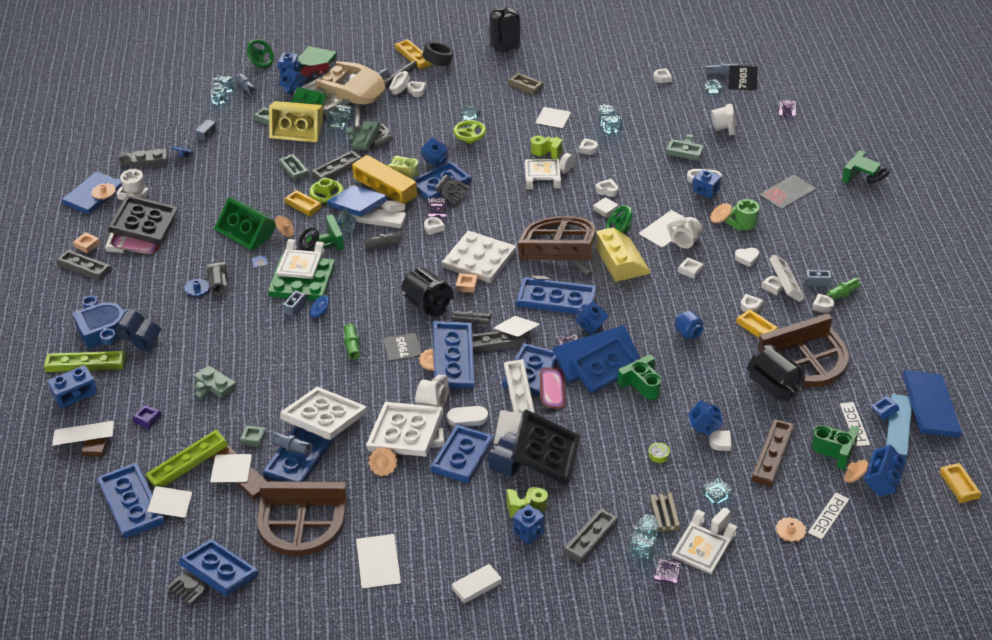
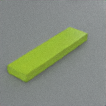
M125 351L52 353L46 356L44 370L45 372L72 371L84 365L88 371L123 369L126 354Z
M216 429L145 475L154 488L156 486L164 487L227 447L228 443Z

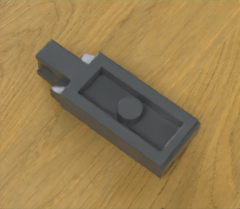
M167 149L119 153L120 165L130 164L133 167L167 164Z

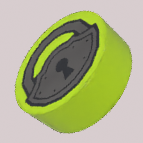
M663 443L652 444L648 452L650 460L655 463L666 462L669 459V447Z

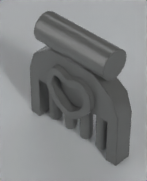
M381 124L372 142L376 148L393 140L389 129L384 124Z
M444 175L434 190L437 193L441 191L443 199L456 206L457 202H459L458 199H461V196H464V193L469 190V186L456 179L450 180L448 175Z
M190 572V574L184 573L178 576L167 586V590L175 593L181 588L176 595L179 596L183 593L180 598H185V602L192 606L206 592L205 585H210Z

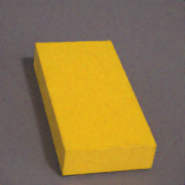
M297 190L284 198L285 204L309 217L322 208L320 202Z
M750 309L737 317L736 320L737 324L757 337L779 329Z
M960 463L940 468L941 476L960 503L980 498L981 492Z

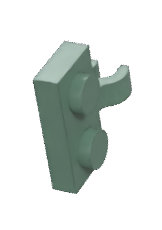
M364 121L359 132H355L353 127H348L345 133L351 134L349 140L353 141L351 146L354 150L368 151L381 125L379 122Z
M687 134L685 141L671 139L666 149V155L699 161L704 151V145L695 144L692 142L694 135Z
M209 365L194 375V380L197 382L194 388L198 390L195 396L200 399L204 398L209 392H213L223 398L236 389L235 381Z

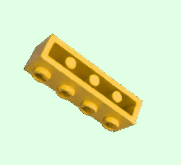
M368 155L352 164L354 179L386 195V197L393 201L397 200L406 204L417 196L416 181Z

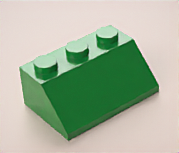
M228 197L214 229L246 248L254 250L271 238L276 228L275 219L246 203Z

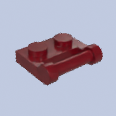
M327 62L303 67L301 74L306 77L312 76L315 72H318L319 75L329 72L328 70L332 69L331 63Z

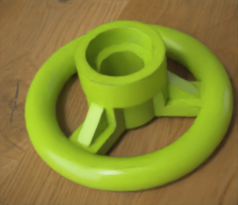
M466 120L454 127L453 134L457 139L472 144L485 136L486 127L481 122ZM466 125H472V126L467 127V128H461V127L466 126ZM477 127L481 128V133L478 135L475 133Z
M323 178L310 187L309 195L320 203H327V200L334 197L331 195L332 190L338 188L337 194H339L344 189L339 182ZM314 193H322L326 198L318 197Z

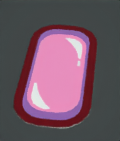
M118 234L111 241L112 246L115 248L143 254H153L159 247L158 244L127 236L123 246L117 247L123 238V235Z
M544 367L539 373L541 402L549 408H563L566 403L564 374L559 369Z

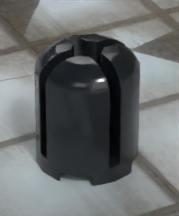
M500 7L494 9L489 16L490 45L495 47V51L508 52V49L515 47L518 49L520 47V15L513 8L509 7L507 14V7Z
M416 268L414 271H410L402 281L404 298L426 315L433 317L443 315L447 312L446 307L449 305L450 300H454L452 287L426 268Z
M764 346L765 350L758 356L753 355L747 366L749 371L748 377L776 400L786 401L793 398L801 390V386L804 385V370L775 346Z

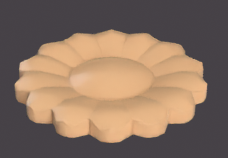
M109 183L100 184L93 188L92 196L97 199L110 198L116 192V188Z
M728 203L718 205L711 213V221L713 223L723 222L731 214L732 206Z
M283 215L277 216L275 223L278 231L286 237L293 236L294 227L292 222Z
M433 349L425 350L419 357L420 365L428 371H434Z
M385 447L382 449L377 448L369 456L370 461L368 464L370 465V470L374 471L375 475L379 474L381 477L393 473L397 467L396 454L392 453L391 449L387 450Z
M859 460L857 463H850L847 467L848 470L845 472L844 481L851 483L859 480L867 472L868 462Z
M783 518L776 525V533L785 541L799 542L806 535V527L796 518Z

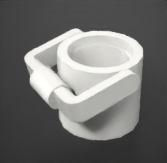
M727 104L726 107L711 110L715 130L719 131L728 128L729 135H736L735 126L737 122L733 105Z
M130 169L121 174L122 186L117 191V198L124 200L128 194L145 199L149 194V188L145 186L143 173L140 170Z
M692 217L675 219L666 225L671 241L682 248L692 247L703 233L702 224Z
M438 375L432 381L423 379L416 391V404L444 407L447 395L449 394L447 375Z

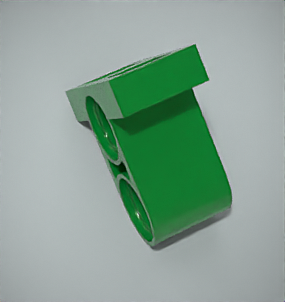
M649 354L618 369V385L624 388L631 384L646 399H657L661 392V377L654 371L655 358Z
M851 425L847 433L828 426H817L813 431L811 447L817 453L838 459L837 468L845 470L857 442L859 427Z

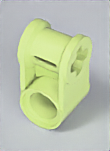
M394 156L391 164L387 165L410 179L420 176L418 161L414 158Z

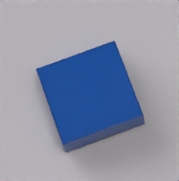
M888 396L883 397L871 406L872 411L883 421L900 410L898 404Z

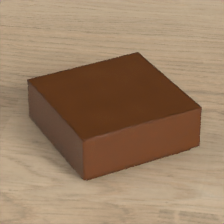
M108 438L85 440L82 449L83 456L103 457L108 445Z

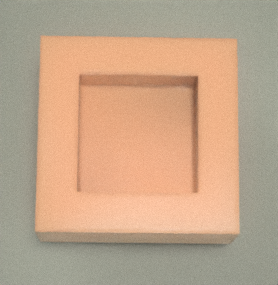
M85 232L73 244L74 248L88 254L100 244L99 238Z
M459 273L456 291L475 293L478 276Z

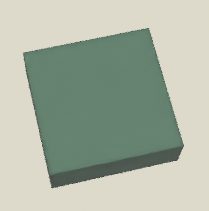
M246 425L240 438V444L261 447L266 435V428Z

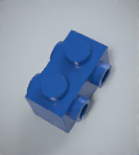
M85 365L47 380L51 395L60 409L98 393L94 378Z
M891 444L873 451L864 481L879 497L893 494L898 489L906 461Z

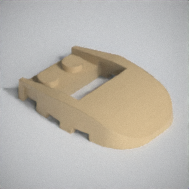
M337 61L336 66L321 79L315 80L316 89L323 88L326 94H334L337 96V99L342 101L344 98L350 99L351 103L355 104L372 103L386 90L384 80L377 72L358 63ZM357 73L345 85L340 84L350 74Z

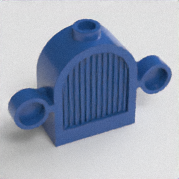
M92 295L84 297L82 299L84 309L72 314L76 328L87 349L102 344L111 345L115 343L119 336L114 330L127 310H123L115 303L105 302L98 304L97 298Z

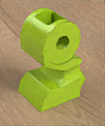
M537 135L530 139L531 153L536 156H543L551 151V158L559 159L563 152V142L558 137L551 138L548 136L544 138Z
M532 487L528 489L526 497L520 499L517 496V491L507 489L506 503L510 518H513V515L519 509H523L528 504L534 509L541 511V513L545 512L548 499L547 491L542 488Z

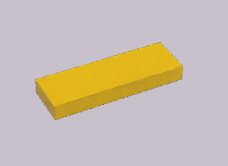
M408 39L395 44V49L410 62L415 61L417 63L416 67L420 70L433 65L423 58V51Z

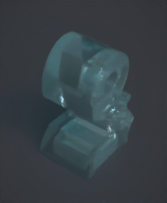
M217 76L213 79V88H211L210 92L212 102L216 105H221L228 100L227 92L233 91L235 87L233 77Z
M338 103L334 108V112L327 111V126L344 129V125L352 118L353 107Z
M609 104L600 105L598 119L601 122L602 131L606 134L622 131L623 118L615 116L614 107Z
M645 514L638 519V527L635 528L630 540V549L634 556L653 559L654 542L657 539L658 521L653 515Z

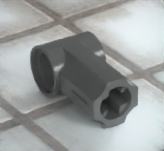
M226 263L207 264L211 293L223 295L227 291Z

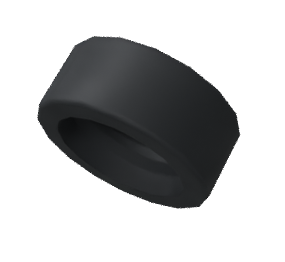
M431 41L425 44L422 55L431 64L448 66L451 64L454 51L446 44Z

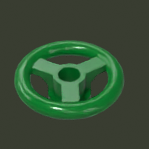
M253 39L248 43L247 55L249 60L259 68L270 67L274 61V53L271 46L261 39ZM254 44H261L265 47V49H258L254 46ZM269 52V61L264 63V56Z
M628 205L618 207L608 218L605 229H609L612 224H615V229L621 233L628 232L632 227V208ZM624 211L621 216L615 218L620 212Z

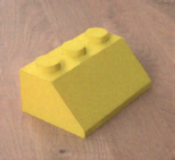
M278 101L269 105V138L308 142L319 141L323 123V105Z
M615 228L596 231V249L615 282L650 274L649 268L630 237Z

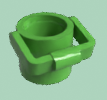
M750 199L740 200L732 208L731 214L725 219V222L739 231L754 229L758 223L759 204Z

